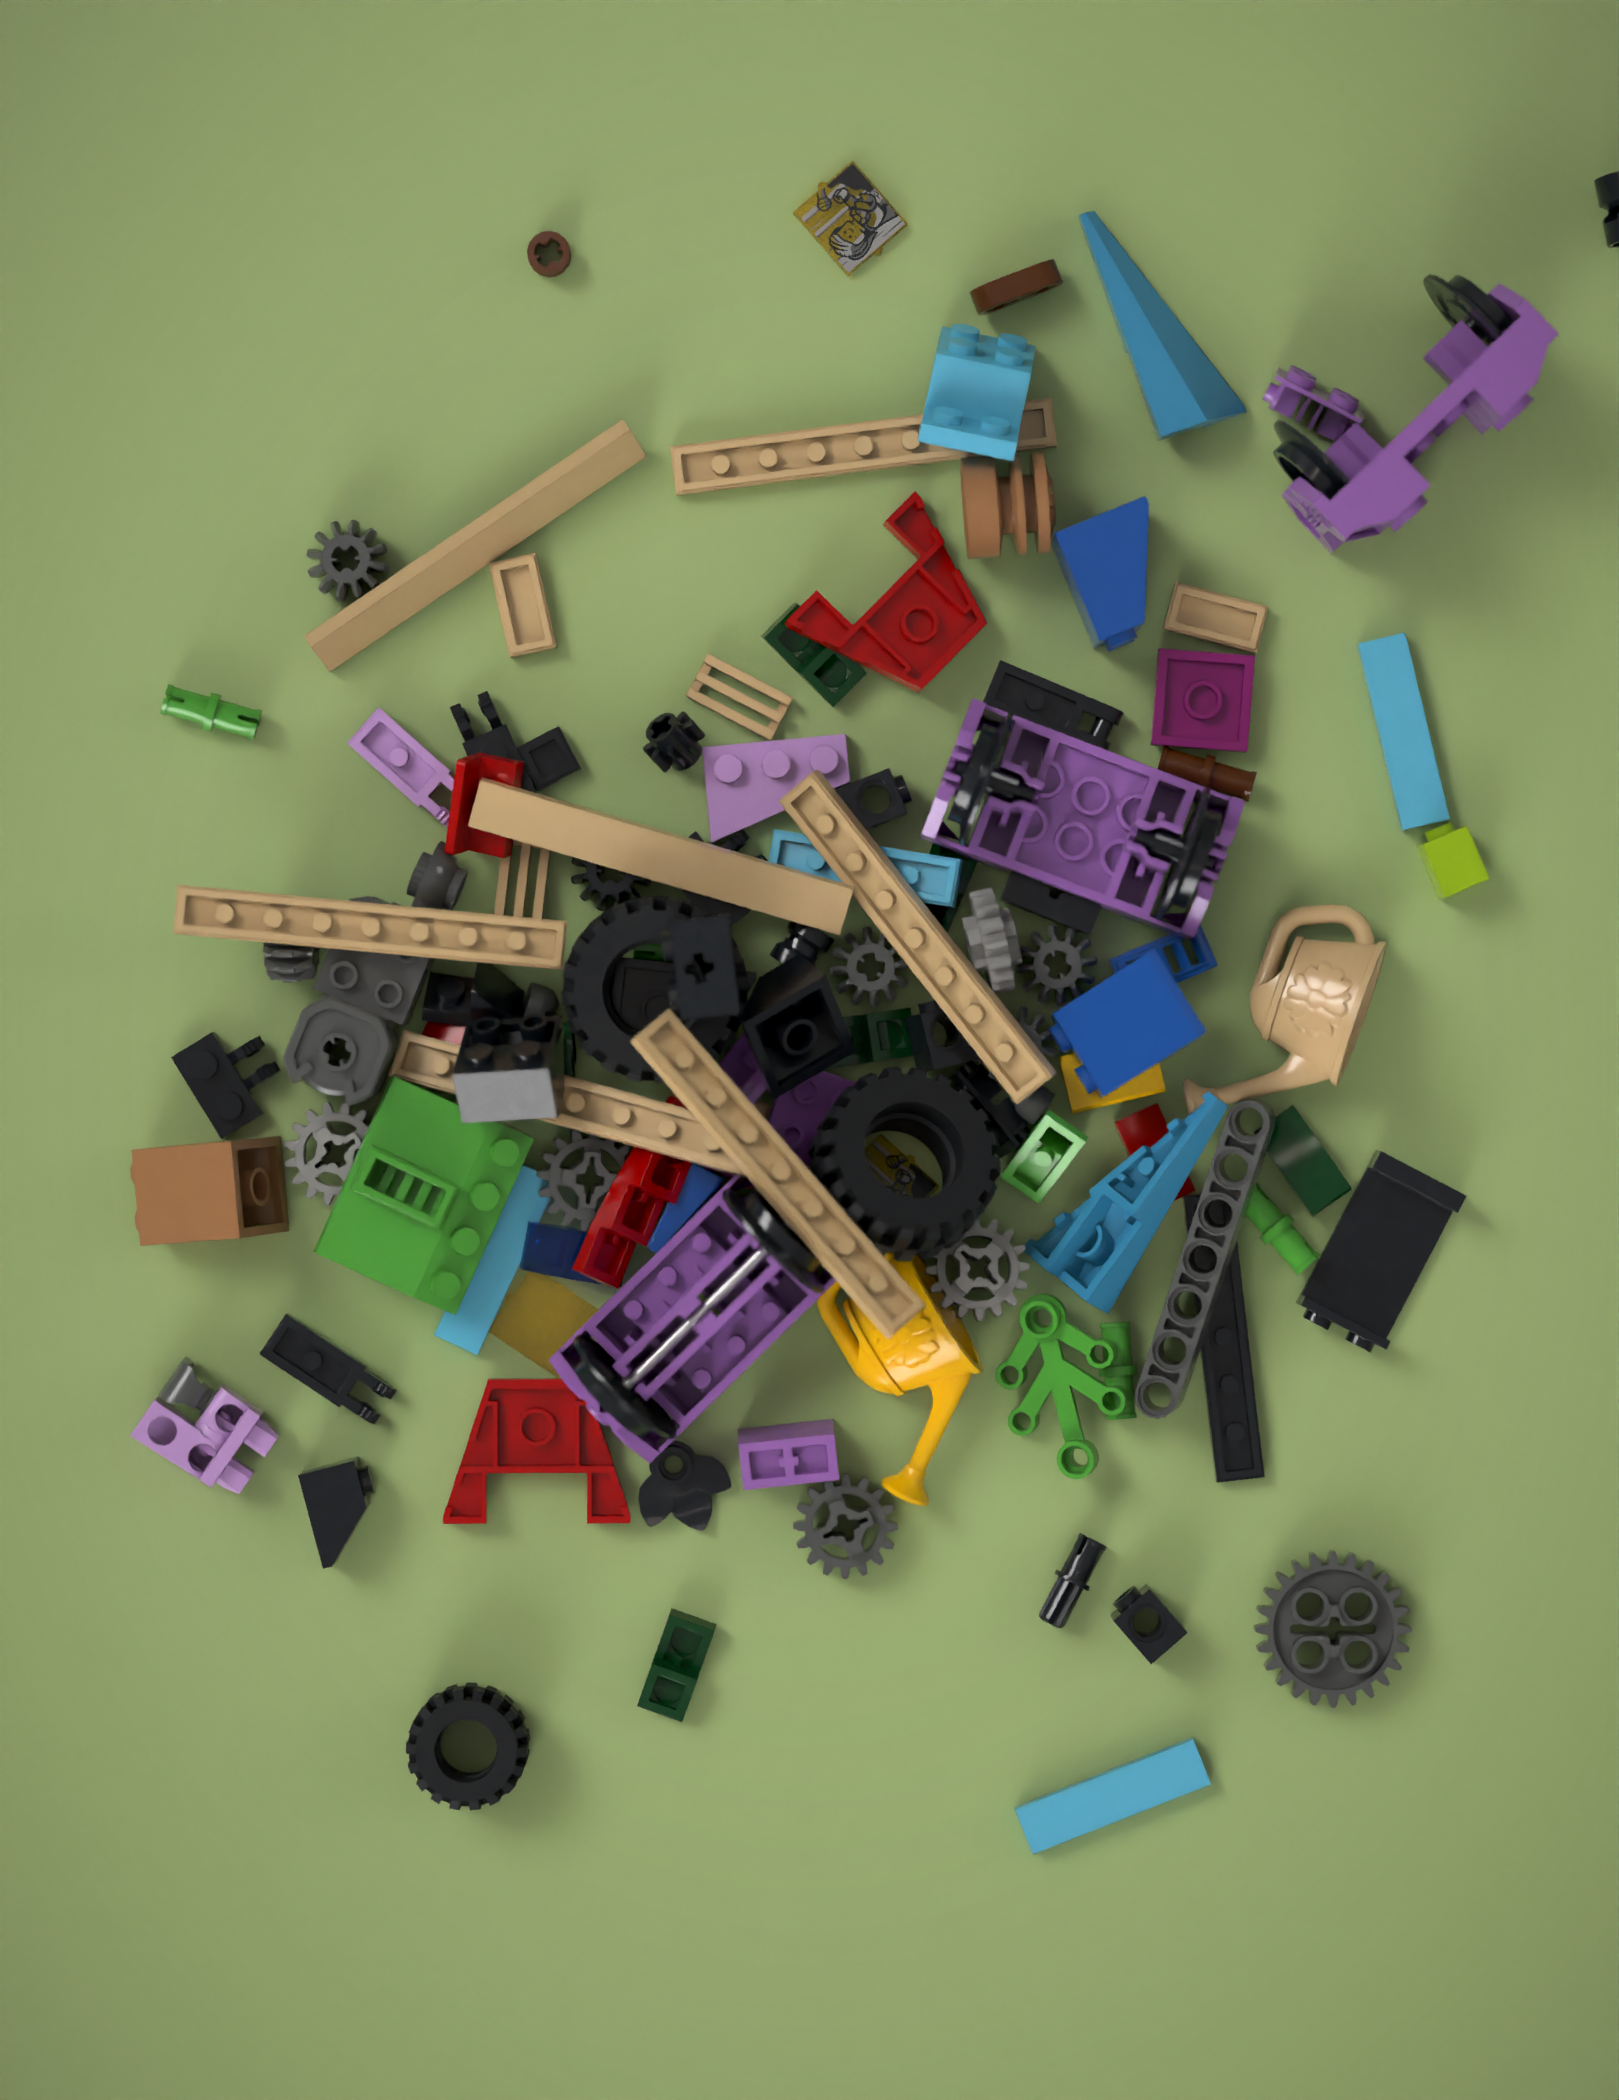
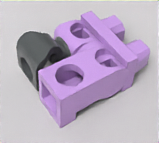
M184 1357L130 1436L186 1472L199 1478L200 1481L212 1488L217 1483L225 1489L240 1494L255 1471L233 1456L242 1443L265 1457L280 1434L267 1421L261 1418V1415L264 1413L263 1410L251 1404L231 1388L221 1385L220 1388L213 1390L206 1383H200L193 1369L194 1362L188 1357ZM171 1403H183L192 1408H197L200 1410L199 1419L197 1422H194L175 1409V1406Z

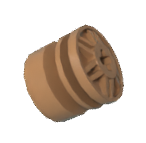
M1032 452L1030 454V475H1022L1020 456L1015 454L1014 461H1009L1008 476L998 477L993 457L961 458L962 509L968 559L999 557L1002 549L1003 535L1009 534L1013 535L1018 555H1026L1027 553L1026 533H1034L1038 554L1050 553L1051 537L1056 525L1053 480L1046 467L1043 452Z

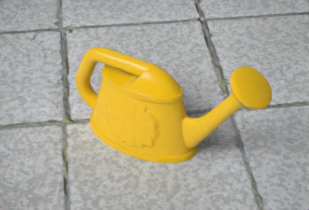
M887 1252L884 1257L926 1304L919 1313L893 1336L886 1339L854 1300L847 1298L842 1302V1306L859 1340L858 1342L837 1307L836 1296L841 1289V1285L837 1281L817 1299V1306L823 1321L855 1375L869 1387L898 1397L904 1395L906 1391L927 1385L931 1389L933 1402L930 1415L909 1464H906L898 1474L886 1476L881 1481V1485L886 1491L897 1498L917 1506H927L929 1504V1497L924 1488L925 1470L972 1373H982L983 1365L962 1320L956 1318L954 1306L951 1304L942 1309L940 1303L945 1297L942 1291L929 1293L928 1289L937 1280L935 1276L924 1274V1269L928 1266L919 1256L918 1252L911 1261H896L894 1253Z

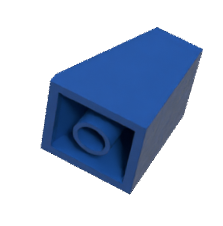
M1146 496L1058 531L1051 540V546L1094 649L1105 644L1107 651L1111 652L1134 642V639L1137 638L1136 631L1145 623L1149 504Z
M1155 948L1051 1015V1019L1055 1025L1048 1029L1063 1053L1071 1050L1080 1064L1079 1067L1074 1069V1072L1086 1092L1091 1094L1096 1091L1101 1099L1200 1039L1207 1032Z

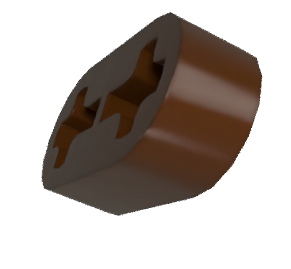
M1052 259L981 285L972 290L970 295L978 315L981 316L1054 289L1061 285L1063 280L1055 260Z

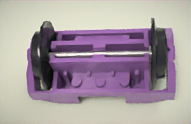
M734 1175L548 1360L564 1383L580 1399H584L588 1403L586 1407L589 1412L604 1426L609 1425L613 1433L627 1447L649 1463L671 1444L836 1282L835 1278L825 1267L821 1277L819 1276L817 1269L822 1263L759 1191L753 1190L745 1198L735 1192L753 1185L748 1178ZM700 1293L706 1297L704 1301L698 1297ZM715 1307L720 1311L718 1315L712 1311Z

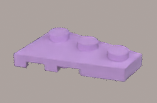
M846 734L702 747L711 843L785 811L779 800L815 770L819 769L834 789L850 783Z

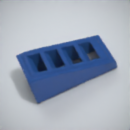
M1201 924L1195 937L1190 940L1200 962L1191 966L1181 943V940L1184 938L1171 933L1109 959L1115 974L1126 967L1127 962L1134 959L1137 960L1155 948L1176 983L1218 965ZM1170 944L1181 968V971L1174 974L1163 951V947Z
M692 1163L676 1204H667L649 1240L648 1249L657 1253L693 1217L721 1186V1182L724 1179Z

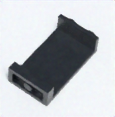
M1375 1150L1296 1302L1307 1308L1302 1317L1326 1330L1329 1329L1332 1322L1349 1330L1345 1338L1347 1341L1370 1353L1375 1344L1386 1350L1391 1342L1387 1340V1337L1452 1212H1459L1466 1195L1382 1151Z

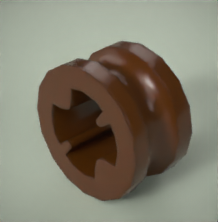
M544 231L535 235L529 242L527 249L528 260L533 270L540 276L548 278L557 277L568 268L571 261V251L569 244L562 235L553 231ZM551 242L558 244L560 247L557 248L558 254H563L562 259L559 262L551 260L548 266L541 265L539 263L542 260L541 255H536L539 246L548 248Z

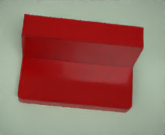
M481 752L457 760L445 853L457 855L469 850L500 858L511 856L513 839L472 828L468 824L482 777L521 788L524 762Z

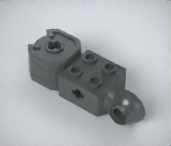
M442 840L438 843L432 855L423 852L415 866L406 893L415 897L411 907L453 910L460 897L468 871L459 868L455 855L445 853L446 843ZM370 896L349 899V901L402 906L395 902L391 904L377 897ZM329 948L313 989L323 992L321 1000L310 1004L302 1010L283 1056L284 1065L292 1083L305 1080L310 1086L322 1093L338 1096L345 1095L347 1106L366 1101L380 1093L399 1046L396 1033L398 1024H409L435 958ZM338 1038L347 1041L345 1049L351 1052L349 1061L343 1059L338 1063L334 1059L332 1046L339 1043Z

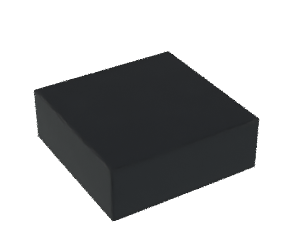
M559 726L517 747L519 755L538 791L581 770Z

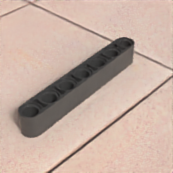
M1250 1099L1239 1102L1231 1108L1227 1115L1136 1388L1135 1400L1137 1407L1148 1417H1166L1179 1408L1184 1400L1275 1128L1276 1118L1274 1111L1269 1104L1262 1100ZM1246 1108H1254L1262 1115L1263 1127L1256 1135L1244 1132L1240 1126V1115ZM1232 1153L1239 1154L1247 1162V1174L1240 1181L1231 1179L1224 1169L1225 1160ZM1216 1199L1224 1200L1232 1209V1219L1226 1226L1217 1225L1210 1218L1209 1208ZM1200 1245L1209 1246L1216 1253L1217 1264L1212 1271H1203L1195 1264L1194 1252ZM1184 1291H1192L1201 1299L1202 1308L1198 1316H1187L1181 1311L1179 1297ZM1168 1337H1177L1184 1342L1187 1351L1183 1361L1175 1362L1168 1359L1165 1355L1163 1348L1164 1342ZM1160 1382L1169 1388L1171 1402L1167 1407H1158L1150 1400L1148 1393L1152 1383Z

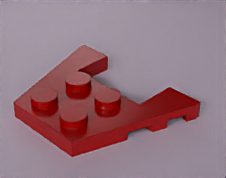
M915 491L884 522L883 526L917 558V561L855 624H851L816 590L784 624L790 630L920 693L984 628L987 622L959 569L956 570L944 547L945 542L937 527L934 528L924 509L925 504L922 498Z
M489 1378L448 1504L445 1508L443 1524L487 1523V1473H586L587 1524L631 1523V1513L602 1426L587 1409L586 1405L588 1403L584 1399H580L564 1383L562 1378Z

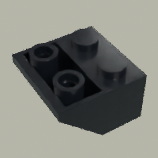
M532 1014L524 1018L497 1019L494 1017H484L476 1021H467L452 1073L462 1123L558 1118L565 1091L564 1024L562 1016Z

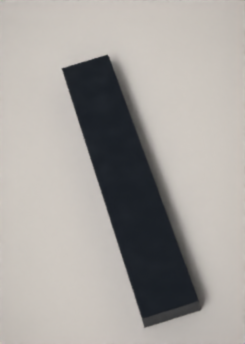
M1201 1194L1183 1196L1187 1235ZM1216 1199L1210 1205L1209 1215L1215 1224L1226 1226L1232 1219V1209L1224 1200ZM1236 1242L1200 1349L1215 1480L1217 1483L1265 1477L1238 1243ZM1200 1245L1194 1252V1261L1201 1270L1212 1271L1217 1264V1256L1209 1246ZM1194 1293L1196 1316H1198L1202 1303L1199 1296Z

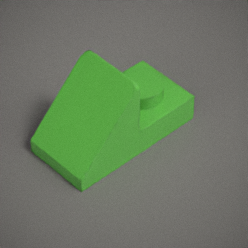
M1048 1110L1038 1119L1031 1133L1007 1164L1000 1177L1039 1204L1089 1137Z

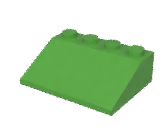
M392 1075L313 1252L415 1299L456 1315L534 1138L520 1129L501 1121L462 1123L457 1102ZM370 1144L460 1186L439 1230L350 1189V1185ZM379 1160L367 1186L374 1189L377 1188L388 1163ZM397 1168L386 1191V1195L394 1198L406 1173L405 1171ZM415 1176L403 1203L412 1206L424 1180ZM435 1185L432 1186L421 1209L422 1212L430 1214L441 1188Z

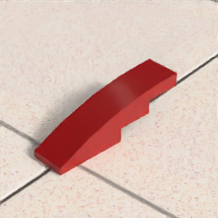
M669 1096L665 1103L688 1109L680 1099L674 1096ZM634 1147L603 1200L588 1230L572 1270L607 1287L619 1289L635 1246L647 1247L664 1202L676 1204L692 1163Z

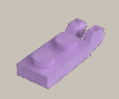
M378 707L347 744L419 808L423 806L448 828L450 812L445 807L439 806L430 796L442 783L453 792L454 778L450 776L451 771Z

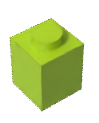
M1448 822L1425 832L1428 842L1418 845L1417 849L1439 899L1446 898L1490 879L1467 826L1455 830L1452 822Z

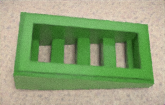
M371 1144L350 1185L351 1190L437 1230L440 1229L460 1187ZM379 1160L388 1163L377 1188L374 1189L367 1185ZM398 1168L406 1173L393 1198L386 1195V1191ZM416 1176L424 1181L412 1206L403 1202ZM435 1185L441 1188V1191L430 1214L422 1212L421 1209L432 1186Z

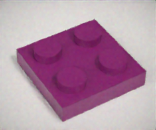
M1159 648L1150 745L1246 753L1248 751L1255 656Z

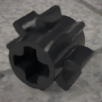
M684 711L677 717L672 713H664L656 717L649 724L646 730V738L650 743L643 747V751L663 772L666 773L671 766L677 771H683L693 766L700 758L702 747L698 741L705 737V733Z

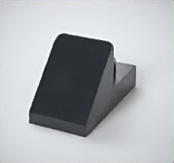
M477 962L474 978L430 972L422 1008V1021L466 1027L467 1021H476L484 1017H494L497 1019L520 1018L525 992L490 963Z

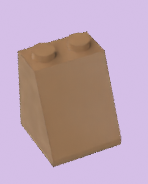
M281 1136L131 1150L133 1161L131 1165V1179L135 1185L137 1205L135 1225L139 1232L140 1246L237 1239L289 1231Z

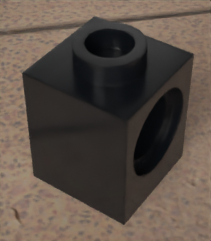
M890 768L835 790L866 830L907 815L904 804L912 802L902 774L893 778ZM879 787L887 792L890 804L884 812L873 814L865 810L861 798L867 789Z
M935 1000L918 1004L920 1014L904 1018L916 1068L926 1069L928 1072L978 1059L977 1053ZM936 1022L942 1024L946 1030V1041L943 1046L938 1044L933 1037V1027Z
M1147 1584L1140 1590L1135 1586L1130 1587L1113 1603L1117 1610L1110 1615L1112 1620L1150 1664L1154 1663L1187 1634L1183 1625ZM1150 1608L1158 1613L1159 1620L1157 1626L1150 1632L1143 1633L1133 1628L1132 1624L1134 1615L1141 1609Z

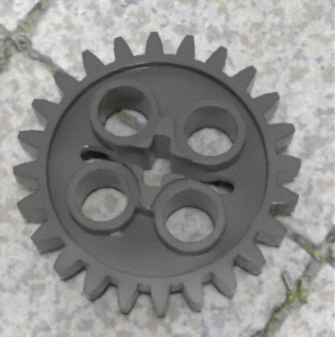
M1329 1550L1326 1563H1321L1316 1554L1310 1552L1309 1567L1303 1568L1293 1559L1291 1565L1294 1575L1289 1578L1277 1571L1275 1575L1282 1585L1279 1590L1269 1587L1263 1589L1267 1596L1272 1599L1271 1605L1256 1606V1610L1267 1617V1622L1254 1625V1630L1257 1633L1267 1635L1268 1638L1257 1644L1256 1648L1259 1652H1272L1273 1654L1265 1661L1264 1667L1267 1671L1281 1667L1282 1670L1277 1675L1276 1683L1282 1686L1293 1680L1292 1696L1298 1698L1305 1689H1308L1309 1702L1315 1706L1322 1694L1327 1695V1700L1332 1708H1336L1339 1695L1341 1694L1345 1695L1352 1706L1356 1705V1691L1360 1689L1370 1698H1373L1374 1691L1371 1683L1377 1680L1381 1684L1388 1686L1390 1682L1384 1670L1387 1667L1394 1670H1401L1402 1668L1398 1661L1393 1658L1394 1653L1409 1652V1647L1398 1640V1635L1410 1633L1412 1628L1407 1624L1398 1622V1618L1410 1611L1406 1605L1393 1604V1601L1401 1595L1402 1591L1398 1587L1385 1590L1384 1586L1388 1582L1390 1575L1383 1571L1372 1577L1374 1563L1368 1559L1359 1569L1356 1568V1555L1352 1552L1347 1554L1343 1563L1338 1562V1557L1334 1550ZM1309 1592L1318 1594L1321 1605L1317 1613L1308 1617L1299 1615L1296 1610L1299 1597ZM1357 1592L1366 1594L1369 1604L1365 1613L1356 1617L1347 1615L1344 1605L1348 1596ZM1335 1617L1342 1626L1373 1624L1375 1630L1372 1633L1337 1631L1335 1639L1330 1640L1323 1631L1290 1632V1627L1293 1624L1328 1626L1330 1618ZM1310 1640L1319 1643L1321 1653L1317 1661L1307 1665L1297 1661L1296 1652L1300 1644ZM1353 1641L1366 1642L1369 1649L1367 1658L1360 1664L1347 1663L1344 1657L1346 1647Z

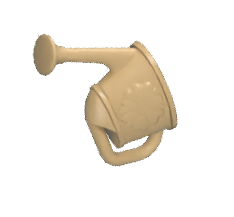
M1314 905L1290 909L1278 918L1271 931L1250 990V1012L1254 1025L1261 1034L1262 1039L1266 1041L1271 1040L1289 1052V1058L1284 1065L1275 1071L1220 1088L1201 1087L1188 1078L1184 1079L1182 1087L1188 1115L1205 1102L1202 1096L1207 1092L1212 1093L1224 1103L1231 1104L1322 1082L1330 1079V1083L1336 1087L1339 1085L1362 1028L1387 947V942L1379 941L1375 944L1371 925L1360 912L1345 905ZM1338 923L1345 925L1353 933L1355 942L1305 939L1304 936H1296L1283 970L1277 975L1290 935L1297 927L1302 925Z

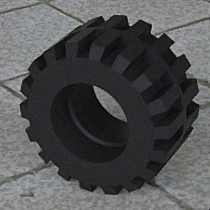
M467 1682L465 1686L457 1687V1684L449 1686L445 1691L437 1692L429 1698L428 1702L422 1706L409 1730V1739L406 1743V1754H409L410 1759L408 1767L410 1773H415L418 1779L416 1782L417 1786L422 1792L425 1789L432 1794L430 1799L440 1804L442 1800L450 1804V1809L460 1810L461 1806H468L470 1811L478 1810L484 1804L489 1803L491 1806L499 1802L504 1794L510 1793L518 1779L521 1778L530 1751L528 1749L530 1740L529 1728L526 1729L525 1717L521 1709L518 1711L512 1705L514 1701L507 1694L503 1697L496 1693L497 1688L489 1685L486 1688L478 1687L477 1683ZM458 1720H474L483 1724L492 1732L497 1743V1752L493 1762L486 1769L478 1772H463L452 1767L445 1760L440 1749V1740L444 1730L451 1723Z

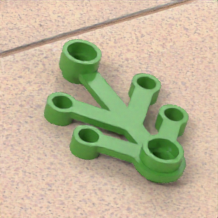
M1041 1293L1030 1297L1022 1305L1019 1321L1024 1332L1008 1360L998 1366L996 1379L1005 1389H1015L1023 1385L1028 1377L1026 1364L1040 1344L1044 1365L1021 1405L1009 1414L1008 1426L1014 1434L1019 1436H1026L1034 1432L1040 1424L1039 1412L1052 1391L1065 1444L1058 1451L1057 1465L1066 1477L1081 1479L1096 1469L1099 1462V1454L1095 1445L1085 1439L1072 1387L1098 1403L1100 1410L1110 1416L1118 1415L1126 1410L1130 1402V1396L1124 1387L1116 1384L1107 1386L1064 1358L1060 1341L1085 1354L1087 1362L1097 1369H1103L1113 1364L1117 1359L1118 1350L1115 1343L1110 1339L1099 1338L1096 1340L1068 1322L1067 1311L1063 1303L1053 1295ZM1040 1309H1046L1050 1312L1052 1317L1050 1325H1043L1038 1320ZM1097 1345H1102L1108 1350L1109 1357L1106 1362L1096 1358L1094 1351ZM1007 1366H1013L1017 1369L1019 1373L1017 1382H1011L1006 1378L1005 1369ZM1109 1392L1119 1395L1121 1399L1119 1408H1112L1107 1403L1106 1398ZM1019 1412L1026 1413L1030 1417L1031 1424L1028 1429L1022 1428L1018 1424L1017 1416ZM1075 1449H1082L1086 1452L1088 1457L1086 1465H1080L1075 1461Z

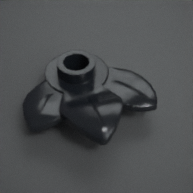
M674 1440L649 1463L651 1475L643 1482L639 1489L638 1501L640 1512L649 1527L659 1524L672 1512L685 1525L698 1531H703L712 1513L711 1494L720 1493L731 1488L729 1474L719 1460L711 1456L695 1455L692 1448L686 1443ZM672 1455L678 1456L683 1462L682 1469L676 1473L669 1472L664 1465L665 1459Z

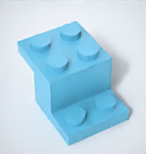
M953 324L951 328L942 326L918 442L1014 461L1036 346L1027 344L1025 338L1014 334L1003 333L997 338L982 335L978 328L966 324Z

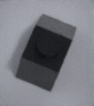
M359 1457L306 1470L298 1475L323 1569L332 1567L337 1562L371 1503L369 1495L376 1493L370 1467L368 1465L361 1467Z

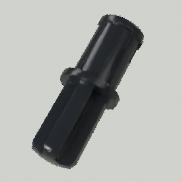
M1082 1533L1078 1534L1073 1549L1061 1571L1056 1569L1054 1574L1058 1575V1578L1039 1613V1617L1043 1621L1056 1628L1061 1629L1065 1626L1083 1589L1089 1591L1090 1587L1087 1583L1107 1548L1105 1545Z

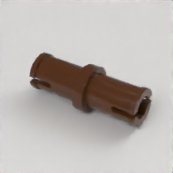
M1167 746L1163 748L1157 768L1200 786L1209 787L1216 792L1243 799L1246 802L1249 801L1257 774L1254 771L1250 772L1215 762L1216 757L1207 754L1205 759L1170 749Z

